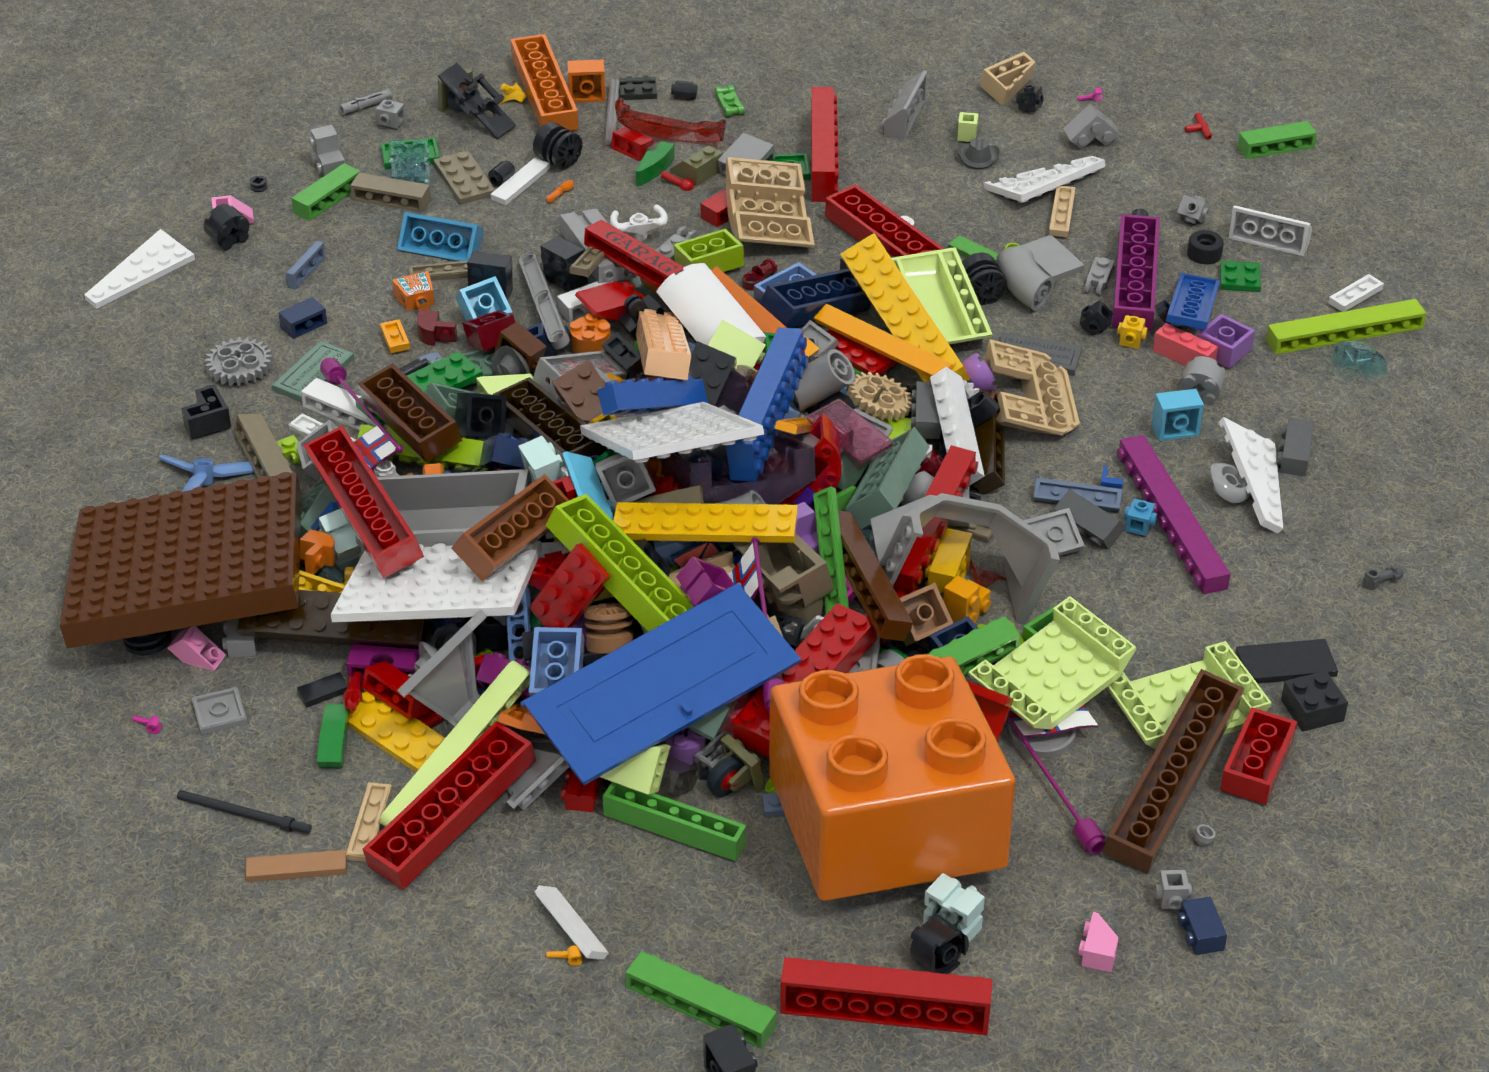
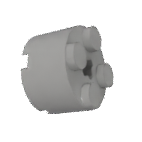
M1205 356L1194 357V360L1188 361L1185 365L1179 388L1180 390L1197 389L1201 400L1205 404L1211 405L1220 395L1226 377L1225 369L1223 366L1220 368L1217 365V361Z

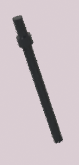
M179 790L177 793V799L280 826L281 830L289 832L294 830L310 834L312 830V825L295 821L294 817L286 815L280 817Z

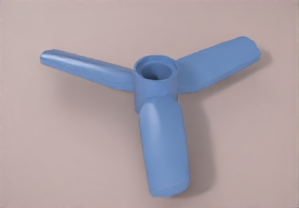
M168 455L159 456V459L194 473V476L189 479L182 492L210 485L213 483V477L255 473L249 461L213 465L212 460L201 458L194 460L193 464Z

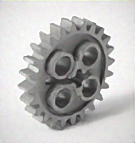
M238 337L237 341L231 338L229 343L222 341V346L216 344L215 349H210V354H206L207 359H205L206 370L210 378H214L215 382L221 380L222 385L229 382V386H232L233 383H237V386H240L241 382L248 385L250 380L256 382L257 377L263 379V374H268V369H272L271 364H273L271 350H268V345L263 346V342L257 343L256 339L249 341V337L244 341H241L240 337Z

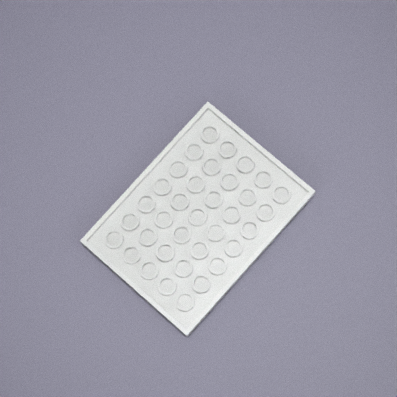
M706 402L580 426L582 435L594 440L596 443H600L602 446L608 447V449L620 453L622 456L628 457V459L635 460L636 463L649 461L648 457L667 458L671 456L670 453L674 452L687 454L691 453L694 448L700 447L701 450L712 449L714 444L732 445L735 444V440L752 441L756 440L757 436L764 435L763 425Z
M536 541L484 582L451 549L452 546H445L443 543L435 544L432 547H424L422 544H419L424 555L423 558L384 578L365 550L331 612L332 622L473 617L480 610L486 616L515 615L541 553V541Z

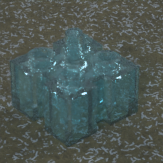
M390 140V178L405 181L407 178H413V182H429L430 165L429 161L425 162L429 155L428 140H413L410 145H405V140Z

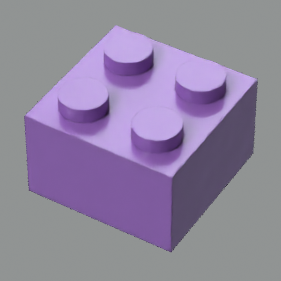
M1220 314L1209 323L1206 330L1202 329L1198 332L1199 338L1218 346L1216 361L1228 368H1231L1252 350L1255 335L1254 329L1223 314Z

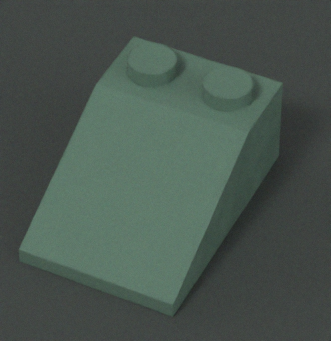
M432 382L425 391L455 421L457 393H476Z

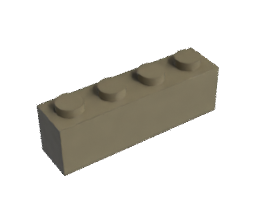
M358 173L350 185L352 200L424 212L431 201L430 185Z

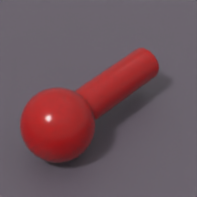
M663 171L660 176L679 186L683 191H691L695 187L691 179L686 178L682 180L666 171Z

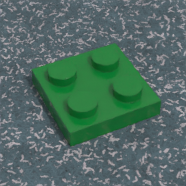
M1232 260L1221 261L1220 290L1260 292V263L1235 262Z

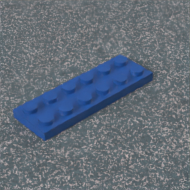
M1181 273L1166 322H1170L1174 326L1185 325L1190 326L1194 330H1206L1220 280Z

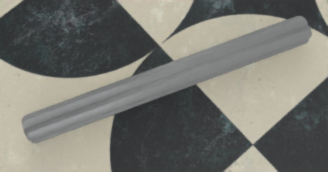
M611 79L609 85L605 144L607 146L611 145L612 132L616 131L620 86L618 79Z

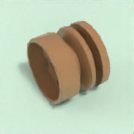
M621 603L592 605L584 611V616L587 618L584 621L585 627L593 629L585 633L587 651L609 654L634 640V631L626 628L633 624V618L630 617L631 614Z

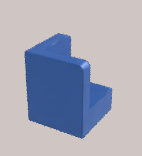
M1103 466L1101 486L1122 489L1123 479L1107 477L1108 467Z

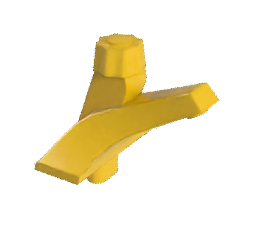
M503 83L500 87L505 97L501 103L509 100H517L522 103L527 97L517 83L513 86Z

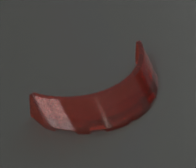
M623 98L615 101L618 122L638 133L667 140L696 143L722 142L724 140L726 124L724 119L718 122H687L631 110L630 105L623 103Z

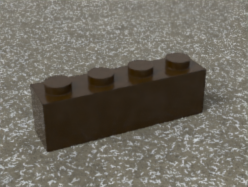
M994 416L974 428L985 476L973 483L972 486L978 489L982 495L1005 485L1004 429Z

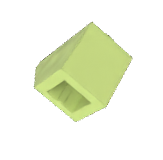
M960 112L957 141L971 142V140L976 138L978 113Z

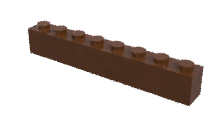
M838 510L844 569L850 585L879 638L904 641L908 632L912 629L913 621L852 513Z

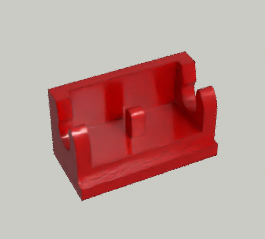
M628 127L612 132L611 149L637 161L643 159L647 152V147L654 143V139Z

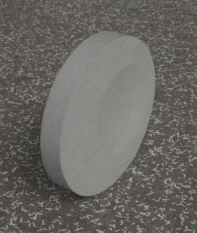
M1008 721V737L1012 744L1023 753L1031 755ZM1077 729L1048 736L1025 738L1038 757H1054L1063 754L1072 747Z

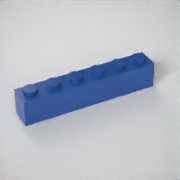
M688 376V380L669 378L664 381L663 378H657L650 382L648 379H641L636 382L630 379L618 383V380L606 382L605 387L597 390L603 416L648 413L699 402L708 403L703 380L693 379V376Z

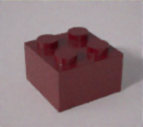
M500 310L462 322L468 346L484 352L495 350L500 332L516 323L514 315Z

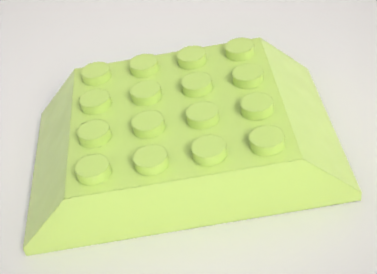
M956 247L891 258L948 344L992 337V332Z

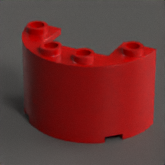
M821 414L809 429V433L820 440L811 450V454L814 457L802 472L783 461L771 476L772 501L776 504L795 505L793 502L807 486L817 493L830 486L836 488L839 484L842 474L840 440L836 427L824 414Z

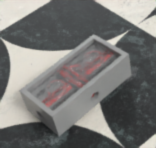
M605 351L540 357L533 379L561 402L562 400L556 393L552 381L588 359L594 368H599L605 375L609 372L625 380L627 372Z

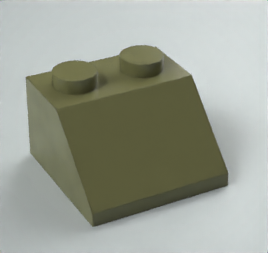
M708 145L672 167L670 172L683 179H691L694 185L698 186L719 173L718 159L722 156V152Z

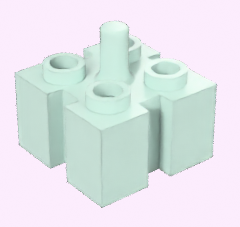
M338 509L319 517V526L321 528L319 531L329 534L334 539V566L336 570L343 571L345 567L356 566L361 558L360 544L356 543V534L342 511Z
M942 873L925 891L924 905L928 907L924 910L923 924L932 919L934 915H940L962 931L970 942L982 929L983 916H981V912L984 910L985 897L974 886L970 885L964 890L957 879Z

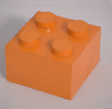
M604 59L568 61L569 91L574 103L606 101Z

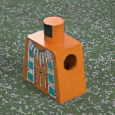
M428 271L392 279L394 296L407 311L415 309L429 310L430 306L434 305L433 287Z

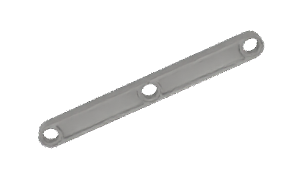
M533 251L526 252L519 258V263L547 337L554 349H561L570 341L537 256Z

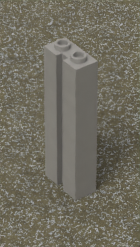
M597 208L584 210L580 216H577L575 212L561 214V233L566 240L584 249L585 252L588 249L584 245L585 228L601 219L605 222L607 221ZM605 258L591 273L599 283L636 278L634 273L608 258Z

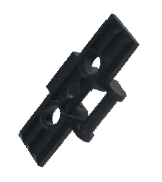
M455 63L438 75V78L455 94L457 105L472 120L477 118L496 139L516 126L498 106L505 97L502 94L500 95L487 82L482 73L472 79L458 63ZM480 84L494 99L487 97L484 100L477 92V85ZM460 85H466L467 88L462 91ZM491 111L494 117H487L484 112Z

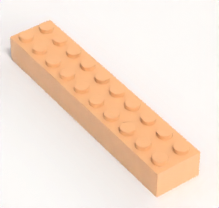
M644 309V312L639 311L636 338L644 374L688 380L691 352L680 320L673 312L657 314L652 309Z

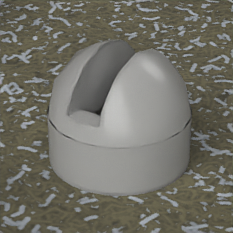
M1205 824L1198 825L1194 833L1195 842L1201 846L1209 845L1215 837L1214 829Z

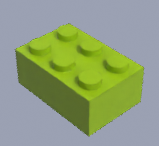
M726 229L673 244L674 261L683 267L696 263H705L710 270L717 266L725 272L744 266L743 244Z

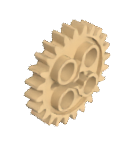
M861 372L860 375L855 374L854 382L846 388V395L851 398L855 406H859L858 410H864L866 414L870 413L874 418L879 416L882 421L884 418H887L889 421L892 418L896 421L899 418L904 419L905 415L908 416L912 407L911 393L906 392L907 388L900 387L901 383H895L894 378L887 379L886 375L880 377L878 373L872 375L871 372H868L866 375Z

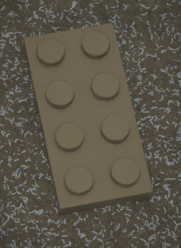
M461 151L457 154L434 159V166L460 205L491 197L490 194L495 191V188L469 151Z

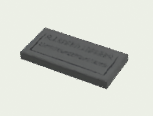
M1003 332L1000 342L1046 353L1052 358L1050 362L1057 368L1062 366L1067 370L1068 375L1075 376L1082 352V346L1005 332Z

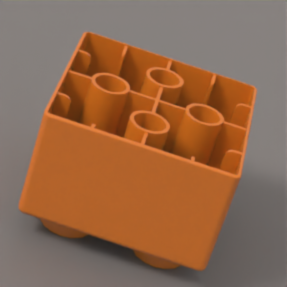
M924 654L907 657L898 665L846 674L834 670H821L811 673L803 681L779 684L771 688L769 775L820 900L828 901L935 881L942 873L953 878L1002 869L1008 866L1015 777L955 658L949 656L939 658Z

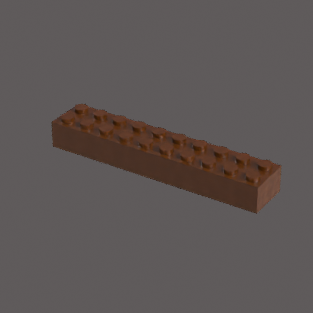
M1203 669L1200 670L1110 830L1104 846V854L1144 873H1149L1239 707L1245 688Z

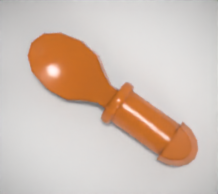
M567 180L560 187L555 188L550 195H547L546 202L553 203L559 196L563 195V191L571 190L574 186L573 180Z

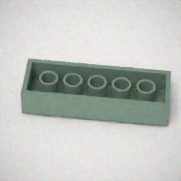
M915 427L881 446L846 506V511L852 513L860 529L868 525L872 527L871 518L897 508L898 504L903 500L904 493L909 490L910 482L915 479V473L921 468V462L927 457L926 453L930 446Z

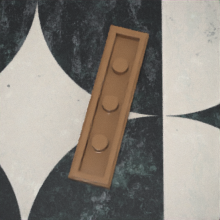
M346 850L246 858L247 882L347 874Z

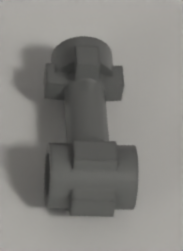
M1400 565L1387 566L1386 571L1383 572L1371 568L1365 572L1362 584L1366 589L1374 590L1381 581L1387 579L1391 581L1400 580L1404 572Z

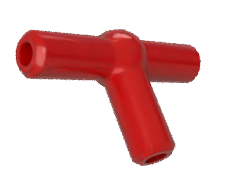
M1196 113L1194 118L1197 124L1185 126V132L1202 131L1205 139H1211L1212 134L1208 128V123L1204 121L1201 113Z

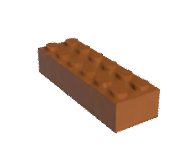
M544 474L464 532L451 549L484 582L550 532L545 525L555 506L567 502L569 499Z

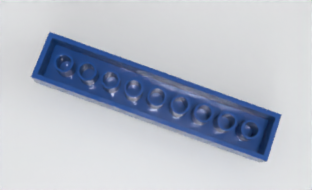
M778 328L738 415L763 425L764 435L757 436L756 440L743 441V439L735 440V444L726 445L730 480L756 482L759 474L763 473L764 462L768 461L769 451L774 447V439L779 435V430L774 429L776 421L784 419L785 413L789 412V404L794 400V392L799 388V380L803 379L804 369L808 367L809 359L808 355H805L807 338L803 336V329Z

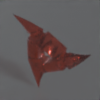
M970 559V572H972L975 583L988 588L996 579L1007 580L1000 574L992 572V570L982 567L977 568Z

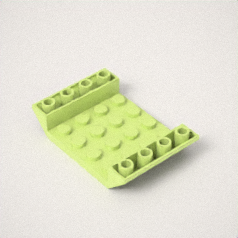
M1070 596L1053 608L1054 620L995 665H992L985 659L968 672V675L981 686L1014 698L1010 709L1033 728L1053 729L1117 680L1136 651L1135 645Z
M1226 641L1205 647L1202 661L1134 681H1130L1125 673L1122 672L1117 680L1107 686V689L1144 743L1154 749L1158 747L1201 669L1245 688L1239 707L1223 735L1242 730L1251 707L1266 711L1272 704Z

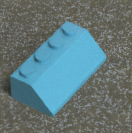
M567 451L563 452L568 476L570 475L577 497L587 494L614 520L612 512H615L611 500L606 498V495H608L607 491L599 480L600 476L596 466L593 464L592 458Z

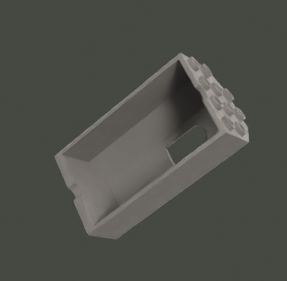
M529 469L377 477L415 535L418 544H422L424 547H432L438 543H443L445 546H453L464 532L532 484ZM356 535V543L360 544L362 556L365 551V548L363 547L362 543Z

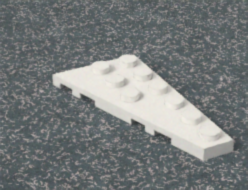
M1094 156L1071 161V165L1056 164L1053 165L1054 169L1050 170L1040 168L1019 173L1016 175L1017 178H999L997 183L983 182L984 189L1005 196V198L1017 200V202L1024 203L1029 201L1030 198L1041 196L1047 191H1053L1056 187L1070 184V181L1081 179L1089 173H1096L1099 169L1105 167V160Z
M160 229L84 294L85 300L97 309L195 260V256L191 251Z
M1223 417L1219 421V425L1221 428H1225L1227 433L1224 436L1225 440L1232 445L1234 451L1231 454L1241 479H1245L1248 484L1245 489L1247 494L1252 495L1254 499L1252 506L1261 526L1279 533L1283 529L1275 443L1270 439L1261 437L1253 430H1248Z

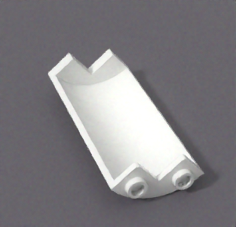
M696 263L683 267L684 271L677 275L674 273L670 275L657 290L658 295L696 341L708 345L722 320L762 343L766 338V335L705 263Z

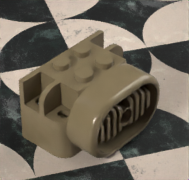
M796 533L794 543L760 542L758 550L766 609L804 619L806 621L805 625L815 616H821L825 610L824 596L834 590L827 563ZM734 542L733 545L744 556L751 546V542Z

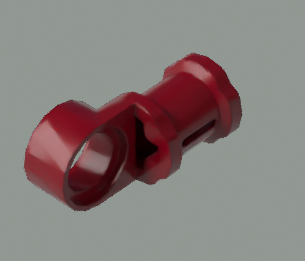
M767 258L762 264L752 267L751 271L743 275L742 287L745 290L753 291L755 284L765 280L768 275L775 274L778 270L775 261Z

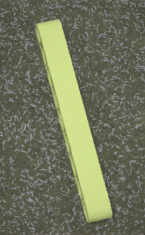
M514 660L503 669L384 810L379 819L380 824L386 827L489 727L498 721L500 713L510 708L529 686L531 673L529 670Z

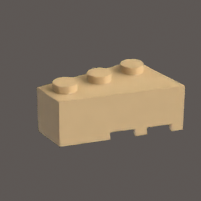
M1022 52L983 69L980 87L999 104L1004 106L1032 79L1036 62L1025 52Z

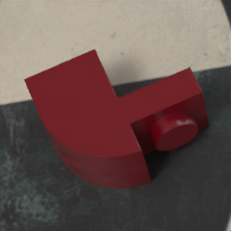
M419 310L417 316L418 337L423 343L435 346L436 341H457L456 322L440 321L439 311Z

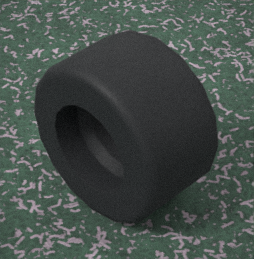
M1210 230L1196 231L1189 237L1187 255L1195 263L1204 265L1214 264L1220 261L1222 257L1224 240L1221 235Z

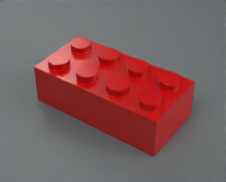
M1251 707L1223 770L1220 790L1267 805L1293 744L1298 721Z

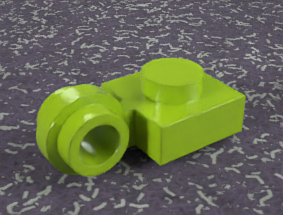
M294 435L276 441L278 446L281 447L285 459L290 457L294 466L302 465L297 448L299 441Z

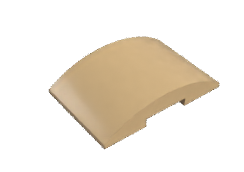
M727 157L726 199L729 222L734 237L738 241L814 248L810 217H807L803 197L805 186L801 164Z

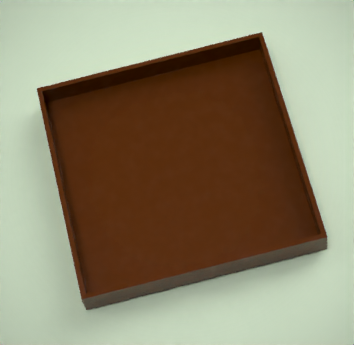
M283 472L270 477L260 476L252 480L242 479L235 483H219L212 487H196L189 491H174L166 495H151L143 499L132 498L126 502H110L103 506H87L79 509L60 620V628L66 648L298 608L302 493L297 473Z

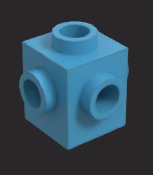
M1134 499L1131 507L1127 506L1124 519H1127L1125 531L1147 536L1150 526H1154L1156 523L1157 513H1154L1155 504Z

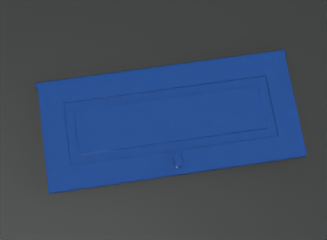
M737 583L523 700L521 706L528 710L581 783L585 785L800 664L801 658L743 590L742 584Z

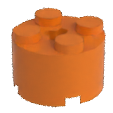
M588 313L585 317L571 322L570 337L573 354L604 351L602 344L611 337L610 324L605 319L596 317L592 313Z

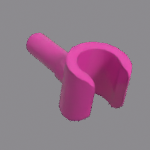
M1095 88L1093 94L1079 96L1077 99L1078 101L1093 99L1100 102L1103 98V95H1100L1102 94V89Z
M133 716L132 718L135 722L145 724L146 730L152 734H158L162 727L161 724H158L160 720L157 716H152L150 719Z

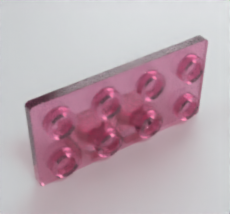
M837 399L807 416V421L812 425L821 414L827 416L837 429L840 448L859 463H863L893 446V441L841 399Z

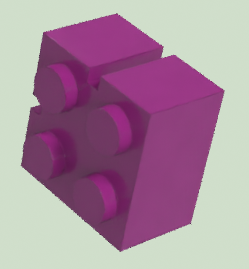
M694 556L676 576L681 584L680 588L688 594L691 599L690 603L694 607L735 585L724 569Z

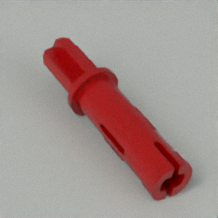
M357 671L354 672V675L352 673L349 674L347 690L343 696L346 710L351 709L352 712L357 710V705L362 700L361 686L363 675Z

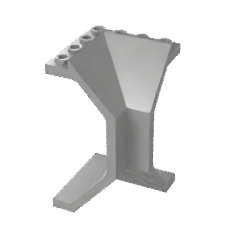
M941 493L937 496H925L870 519L872 526L870 542L873 545V552L892 586L916 538L922 537V528L934 516L989 527L1005 556L1003 565L1017 623L1021 624L1027 622L1060 561L1055 543L1000 504Z
M480 610L397 690L403 697L407 694L411 695L448 720L454 727L481 697L477 691L472 633L487 617L485 613ZM501 723L510 730L514 731L509 725ZM522 736L532 743L536 761L507 788L510 793L507 803L513 809L517 805L521 809H526L569 768V765L549 738Z

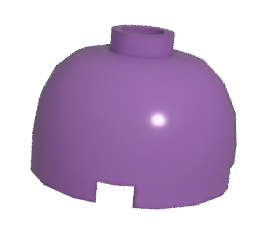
M974 353L962 363L970 378L967 383H974L973 389L979 388V392H991L997 387V385H992L995 378L984 360L980 362L977 358L980 355Z

